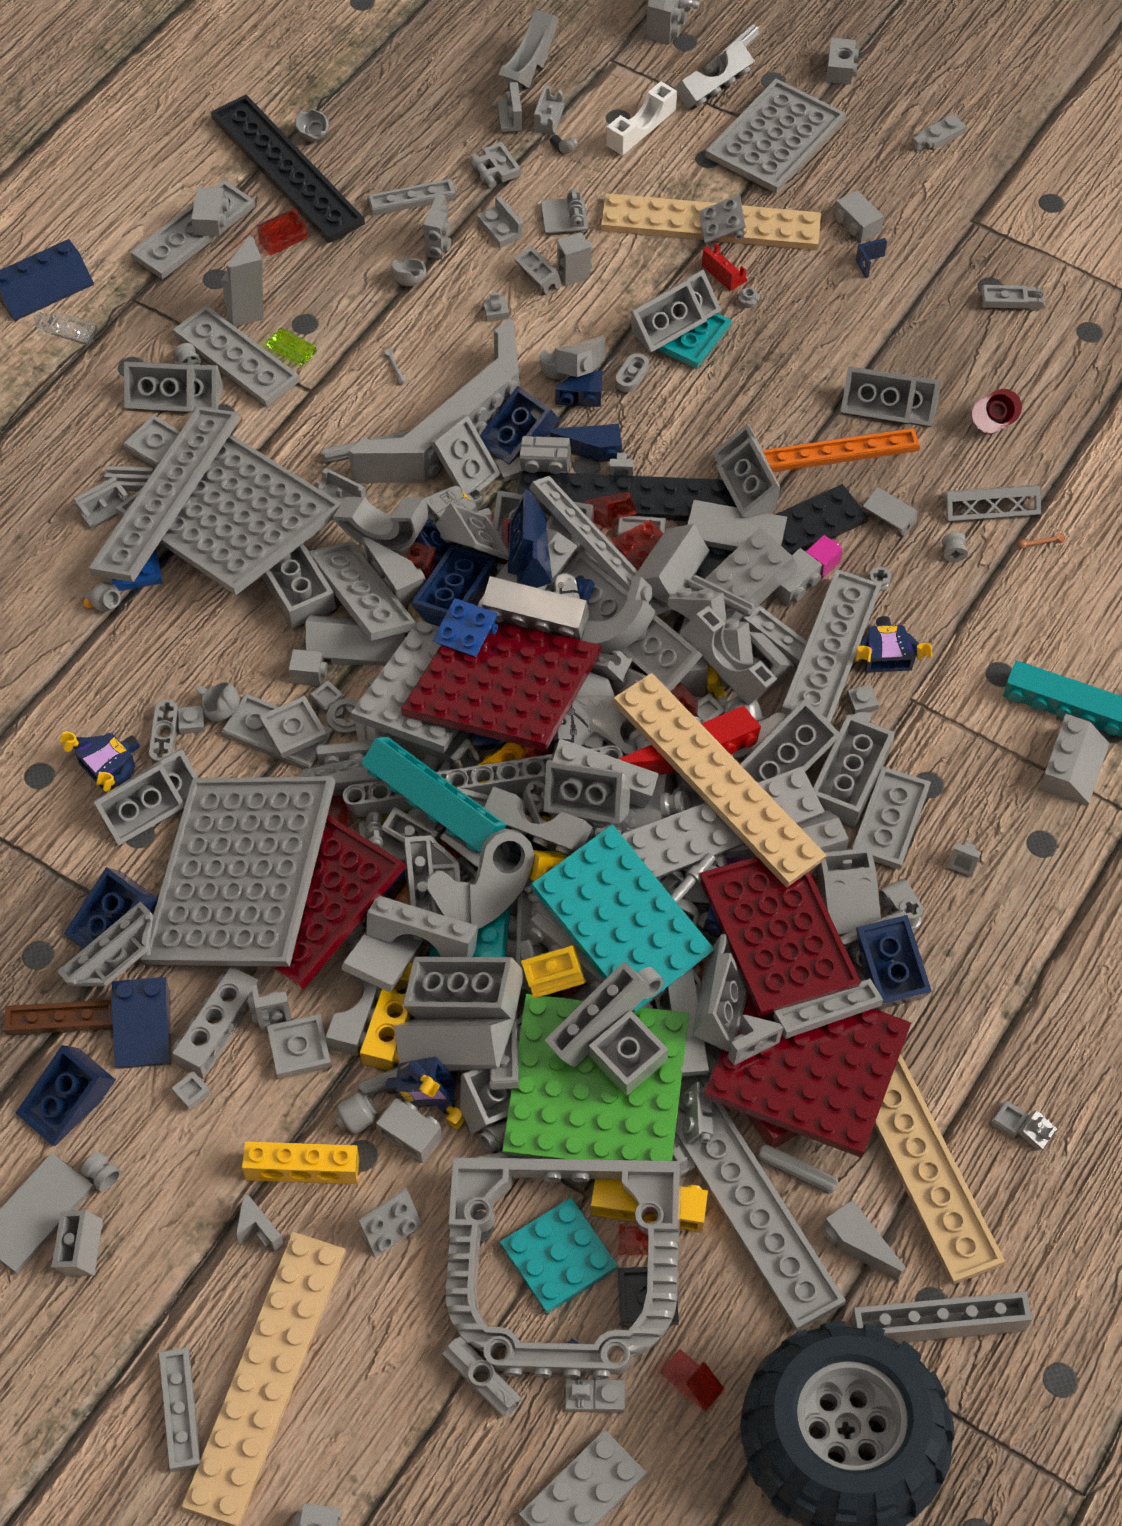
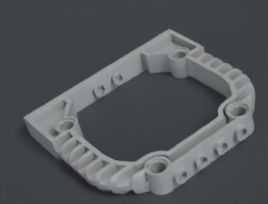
M453 1157L448 1224L450 1226L446 1304L450 1319L461 1337L472 1347L483 1352L486 1360L492 1364L495 1370L505 1371L506 1376L518 1377L522 1376V1372H534L536 1377H551V1373H563V1377L580 1378L581 1374H592L593 1378L608 1379L610 1374L618 1375L628 1371L632 1364V1357L645 1353L663 1337L672 1322L676 1310L681 1199L680 1161ZM512 1177L544 1178L548 1182H559L561 1178H572V1181L581 1183L588 1182L589 1179H622L624 1191L638 1204L635 1212L638 1228L642 1233L648 1235L649 1239L647 1294L643 1311L629 1330L607 1331L599 1336L594 1344L520 1342L516 1334L509 1329L488 1327L479 1314L477 1300L481 1233L488 1231L494 1225L496 1217L493 1206L512 1188ZM483 1209L487 1211L483 1219H473V1215L477 1210ZM647 1213L658 1215L657 1220L650 1224L645 1223L643 1217ZM497 1348H506L507 1354L503 1359H493V1353ZM613 1351H622L624 1358L621 1362L612 1363L609 1361V1356Z

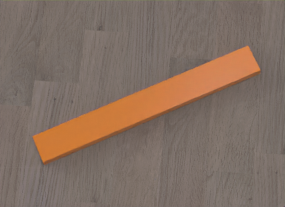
M912 428L762 451L772 471L778 472L919 451L920 444L915 429Z

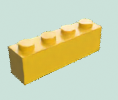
M595 1179L591 1216L636 1222L635 1212L638 1204L624 1191L622 1179ZM696 1185L681 1186L680 1229L696 1232L703 1231L708 1190H702L701 1187ZM647 1213L643 1217V1221L649 1224L657 1220L658 1215Z

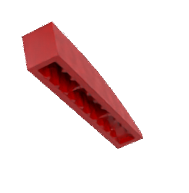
M745 706L701 723L730 755L743 748L754 746L758 741L761 729L760 724ZM652 745L619 758V760L656 772L659 775L677 772Z

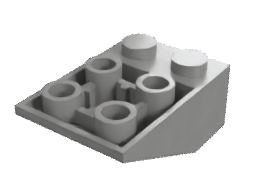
M871 848L824 852L827 856L824 861L817 865L816 869L822 899L839 936L851 933L857 927L868 925L881 919L876 869Z

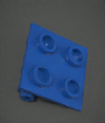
M454 598L432 641L476 657L487 635L497 632L498 625L495 624L498 613Z

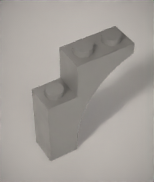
M534 9L529 27L518 50L508 63L501 66L499 75L505 78V83L518 82L520 90H522V87L530 88L536 67L543 68L559 21L556 16Z
M681 588L677 590V593L668 598L669 608L681 613L689 620L709 606L726 624L724 628V642L729 652L742 662L753 663L749 622H739L736 618L726 620L723 592H713L712 589L692 591L691 588ZM721 678L722 686H730Z

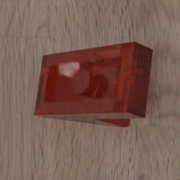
M630 491L584 501L585 504L593 505L594 522L612 532L614 531L613 519L636 514V506Z
M681 1349L676 1352L661 1370V1374L705 1412L725 1389L705 1362H702L700 1365L697 1364Z

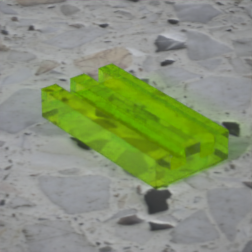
M282 327L278 329V333L272 335V339L269 338L267 340L268 347L302 366L317 352L316 346Z

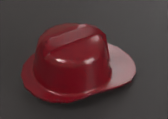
M1010 389L996 390L982 397L974 404L971 413L973 423L984 433L997 432L1014 423L1019 418L1022 412V403L1019 396Z

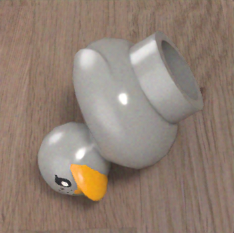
M103 581L99 583L93 590L85 593L84 606L86 608L94 607L102 612L116 608L121 600L118 588L110 582Z

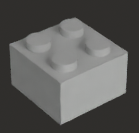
M630 1010L589 1045V1057L628 1096L668 1061V1048Z

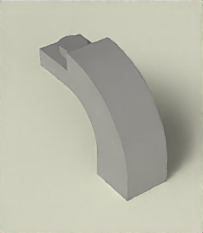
M633 577L627 600L622 610L616 616L606 621H587L582 641L601 645L600 654L620 651L634 643L648 628L654 616L655 610L649 605L653 587L642 577Z

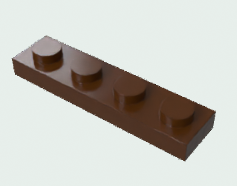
M111 1000L5 1006L4 1032L6 1035L113 1029Z

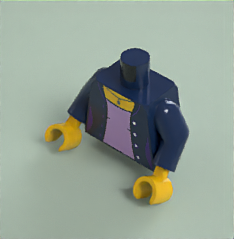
M881 616L876 619L877 626L869 627L868 635L862 637L861 643L857 647L855 661H859V659L866 660V673L912 671L916 656L917 660H922L923 656L932 658V645L929 643L920 644L911 634L907 633L905 626L891 625L889 617Z
M65 731L59 739L60 743H65L63 749L66 752H70L72 748L76 749L74 752L78 764L105 793L129 780L134 772L135 763L131 753L140 748V744L133 735L120 742L113 733L93 737H76L72 732Z
M436 1056L400 1063L397 1076L387 1078L386 1090L388 1094H400L405 1101L410 1102L414 1106H437L444 1114L449 1113L445 1121L454 1129H459L465 1119L461 1110L454 1107L453 1104L456 1080Z

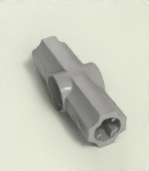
M461 1336L454 1339L442 1353V1356L469 1383L472 1391L480 1394L503 1419L509 1416L522 1401L521 1397L494 1371L492 1364L483 1360ZM479 1372H485L490 1377L485 1382H477L474 1376Z

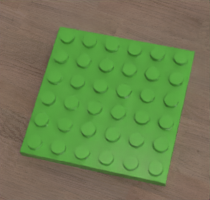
M526 994L518 1044L519 1088H512L503 1155L535 1159L672 1161L682 1080L681 1067L683 1068L689 1013L643 1007L634 1013L668 1048V1061L626 1096L589 1057V1054L574 1068L560 1059L545 1041L584 1000L550 996L533 998L532 994Z

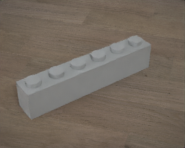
M1026 1291L854 1307L850 1321L851 1327L863 1328L864 1324H869L885 1330L884 1336L897 1343H901L903 1341L911 1342L1026 1331L1032 1321V1315Z

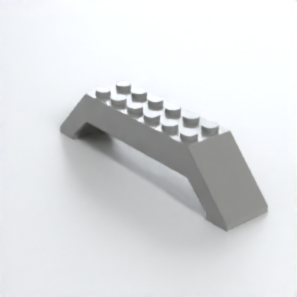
M509 318L494 330L495 361L405 436L387 439H368L364 437L350 448L349 459L352 480L356 483L427 481L431 476H435L443 467L430 441L462 415L469 416L480 436L516 387L519 386L514 320Z

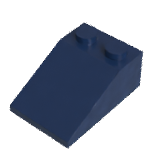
M517 386L480 434V438L489 452L509 465L518 457L520 459L523 436L547 437L550 429H553L560 419L549 407Z
M106 867L64 934L84 949L140 901L151 912L158 898L123 872Z
M908 915L856 928L865 980L871 979L883 999L882 1005L874 1009L880 1010L924 999L932 992Z
M166 977L112 981L111 1008L116 1069L171 1065L170 988Z
M62 1045L24 1099L16 1114L52 1146H56L103 1100L116 1079L80 1048Z

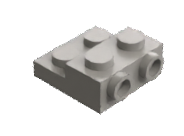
M436 195L423 224L425 256L442 259L445 251L448 252L451 246V238H448L450 223L447 221L449 206L446 205L445 195Z

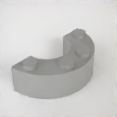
M345 497L334 514L333 519L349 536L363 544V538L368 537L394 552H402L412 546L428 519V508L423 497H403L395 512L387 514L372 506L365 497Z

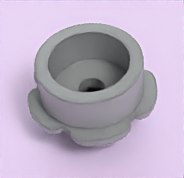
M750 287L742 289L738 293V300L741 306L745 308L755 307L760 299V294Z

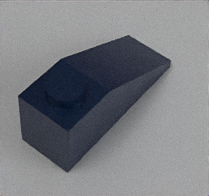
M619 424L550 429V437L570 438L571 454L597 462H610V459H617V452L622 453Z

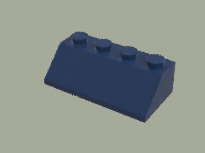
M67 239L1 269L0 302L12 319L16 321L94 285V282L79 251L70 239Z
M452 544L413 599L412 607L425 622L440 627L454 598L478 606L479 601L485 594L490 576L496 577V557Z

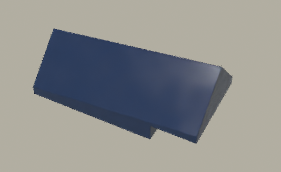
M525 489L509 523L508 573L517 575V583L539 588L553 583L545 514L531 491Z

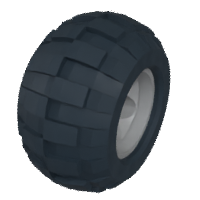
M845 1321L821 1324L818 1329L810 1331L805 1329L783 1340L781 1345L771 1354L767 1355L759 1364L744 1398L740 1420L741 1443L743 1444L747 1459L748 1470L756 1486L762 1489L770 1499V1504L786 1519L791 1518L803 1526H906L935 1498L951 1464L954 1440L953 1416L948 1409L945 1400L946 1393L934 1371L929 1372L920 1361L921 1354L906 1341L899 1344L884 1336V1329L873 1325L864 1324L863 1328L845 1326ZM855 1397L861 1399L864 1407H853L850 1399ZM830 1401L834 1405L835 1410L825 1411L821 1408L820 1402ZM877 1422L881 1424L884 1431L881 1433L873 1432L869 1427V1423ZM811 1428H819L823 1432L824 1437L815 1439L810 1435L809 1430ZM841 1428H845L847 1433H851L849 1439H845L843 1434H839ZM861 1449L871 1452L873 1460L865 1461L861 1459L858 1451ZM832 1452L840 1454L843 1462L838 1463L829 1459L828 1454Z

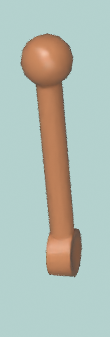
M1058 533L1056 537L1032 541L1020 540L1018 547L1025 549L1030 545L1055 541L1063 543L1065 535Z

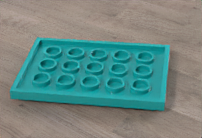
M613 824L530 885L532 891L604 980L623 962H626L637 973L646 967H652L663 978L664 984L660 991L651 998L643 999L632 1010L633 1013L637 1012L715 950Z

